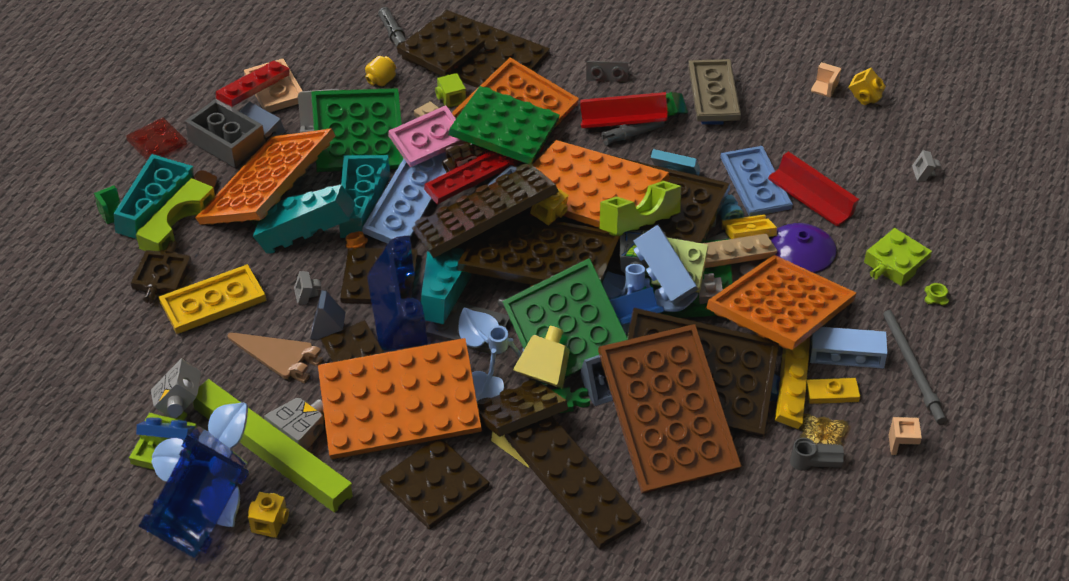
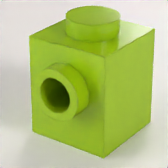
M457 73L437 78L438 87H435L437 99H442L444 105L450 108L458 106L466 100V88Z

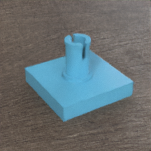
M653 149L651 159L655 166L699 176L701 169L697 159Z

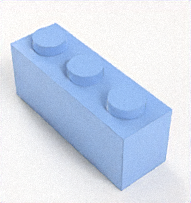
M658 225L633 240L637 246L633 249L640 261L645 259L649 265L646 271L653 281H659L662 287L658 290L665 301L670 300L675 305L699 289Z
M821 327L811 335L810 363L884 368L887 339L886 332Z

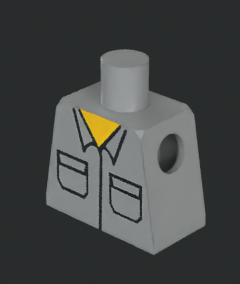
M181 358L151 389L153 406L168 417L176 419L197 397L201 371Z
M295 398L264 416L267 422L306 450L324 431L323 403L319 399L309 405L301 398Z

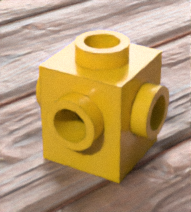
M869 68L856 74L848 88L861 104L867 105L878 102L882 98V93L886 86L875 71Z
M558 189V193L533 205L530 214L548 226L558 217H563L568 209L567 201L569 195Z
M259 492L256 500L251 502L248 511L251 533L277 538L282 524H286L289 517V509L286 508L285 497L275 493Z

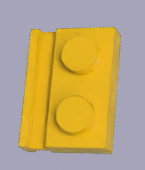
M765 214L722 220V230H725L730 239L767 234L768 237L777 236V227L769 219H766Z

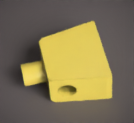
M549 326L545 338L533 335L517 361L514 371L520 375L562 389L569 358V349L565 345L559 344L563 330Z

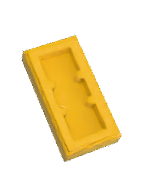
M856 378L812 379L806 381L810 404L859 402L860 400Z

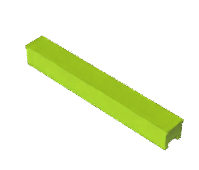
M210 379L199 386L197 397L192 401L194 409L207 419H210L214 410L220 406L241 403ZM248 408L247 423L240 440L242 445L334 513L338 510L340 504L346 499L353 497L352 483Z

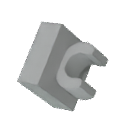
M925 150L920 153L912 165L917 181H926L929 176H936L934 169L942 168L940 161L933 159L931 152Z
M299 271L294 286L297 304L299 305L307 304L309 297L319 296L317 289L322 288L320 280H311L309 272Z
M714 273L704 274L701 290L698 293L700 304L708 303L710 298L723 290L721 277L714 278Z

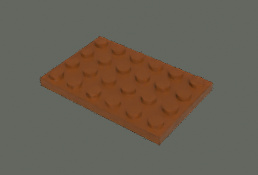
M695 324L598 348L641 494L740 469L741 464Z

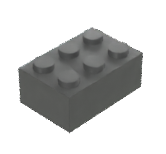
M214 99L185 121L190 142L233 167H237L265 144L262 124L217 99Z

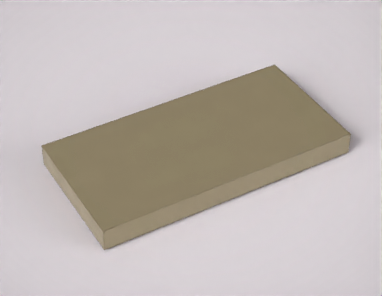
M690 60L688 68L697 122L740 120L741 113L731 60Z

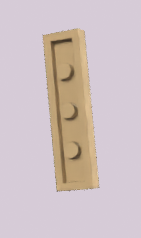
M767 234L702 243L709 245L705 268L770 258L777 253V249Z

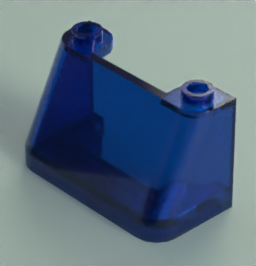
M409 235L391 239L367 276L378 343L386 351L428 345L425 317L421 302L414 298L401 299L399 288L405 287L407 276L415 275Z
M200 426L187 434L181 445L184 449L179 454L180 458L161 494L153 502L151 514H145L139 524L140 528L193 558L200 551L206 553L213 541L210 535L238 483L242 485L250 473V470L246 469L248 463Z

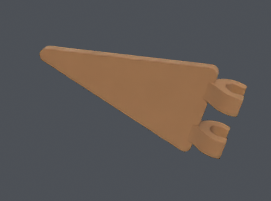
M229 333L227 335L230 341L284 379L292 376L295 380L305 383L309 379L310 374L305 373L308 366L301 362L305 359L308 363L318 367L323 361V358L318 356L321 353V349L312 346L308 342L239 333Z

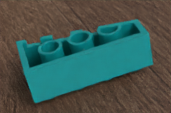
M151 154L114 212L115 233L137 239L136 233L183 185L193 178V166Z
M389 155L344 156L341 184L355 202V207L350 220L339 224L340 238H346L350 233L363 230L364 224L378 203L390 177Z
M342 184L326 187L314 192H307L295 197H288L273 205L267 211V216L259 220L253 237L267 254L274 253L276 247L283 245L284 248L293 244L292 240L303 236L306 239L313 236L320 228L325 231L350 220L355 202Z
M452 248L435 258L427 251L421 294V320L440 324L445 323L472 275L468 272L458 271V262L465 251L464 249Z

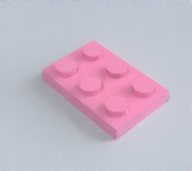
M446 105L388 131L389 138L409 167L444 153L445 149L450 146L466 143V141L448 135L449 129L456 119Z

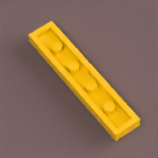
M811 336L795 349L783 348L775 421L799 429L803 423Z

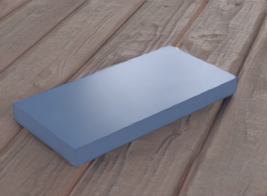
M763 146L721 153L720 158L749 217L792 209L793 204L786 191L768 180L769 175L775 172V169Z

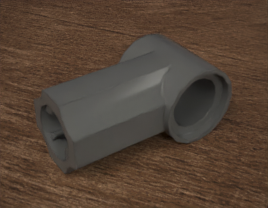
M799 438L794 442L790 464L793 468L802 471L809 469L811 466L842 468L843 446L837 444H815L809 438Z

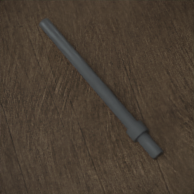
M891 310L885 311L883 316L924 396L923 402L926 408L931 410L937 424H943L946 421V417L940 407L941 402L937 394L933 393L893 312Z

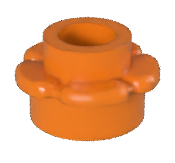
M362 231L350 233L346 236V247L354 249L364 248L368 238H365Z

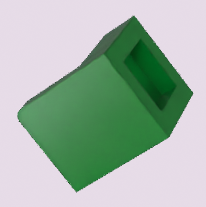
M670 92L666 94L668 118L676 114L688 113L682 93Z
M113 185L94 193L98 211L107 224L114 222V212L121 203L117 188Z

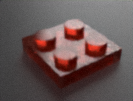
M164 117L126 135L127 141L146 160L149 159L151 154L163 157L187 145L186 139Z

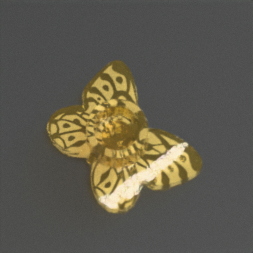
M803 414V423L800 426L803 433L800 438H809L815 444L842 445L840 438L845 436L848 430V423L843 420L832 421L827 417L816 418L810 414Z

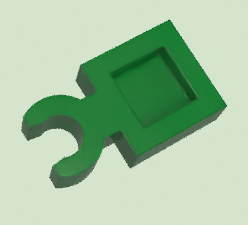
M569 387L551 389L567 401L568 410L561 413L574 411V405L583 408L590 406V398H580L588 396L587 388H580L573 393L570 392Z

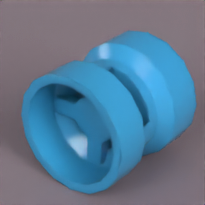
M727 195L718 213L721 215V219L743 218L744 212L738 206L735 197Z

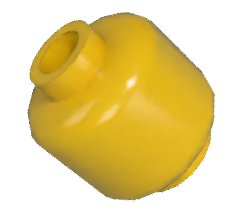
M377 56L365 67V78L372 86L375 84L381 87L385 86L395 77L396 65L387 56Z

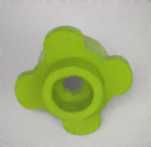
M933 283L925 287L924 291L927 293L925 297L926 303L948 304V289L943 284Z

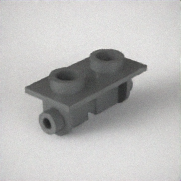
M587 61L586 81L628 82V62Z

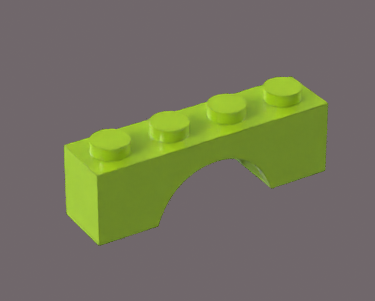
M191 178L138 230L136 237L139 249L143 251L166 250L169 241H175L172 226L184 217L198 215L215 197L213 187Z
M666 181L649 185L643 200L636 207L634 202L617 196L601 201L600 229L608 231L610 235L620 236L626 231L638 230L639 227L646 224H654L655 221L660 219H669L672 215L680 213L681 186Z

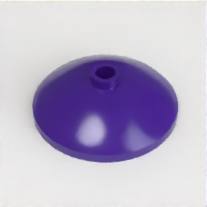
M787 224L777 228V236L769 237L777 249L776 256L813 273H818L828 268L836 256V245L830 235L811 224Z

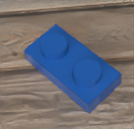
M150 417L146 418V421L137 424L136 434L187 440L194 437L195 426H189L187 421L172 420L171 424L162 423L161 418Z

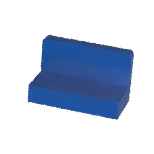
M652 287L610 300L621 325L630 322L633 308L655 313L665 311L664 306L657 305Z

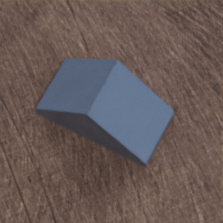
M321 291L310 339L317 340L343 330L346 312L327 291Z
M600 355L585 359L579 375L585 388L588 389V395L593 405L598 406L612 401L613 398Z

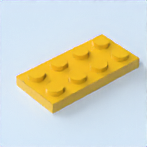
M247 264L159 296V300L176 334L262 303L266 301V296Z

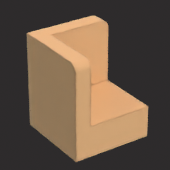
M821 62L818 67L817 80L811 92L831 98L839 83L841 68Z
M893 417L889 431L891 455H897L899 444L921 443L919 418Z

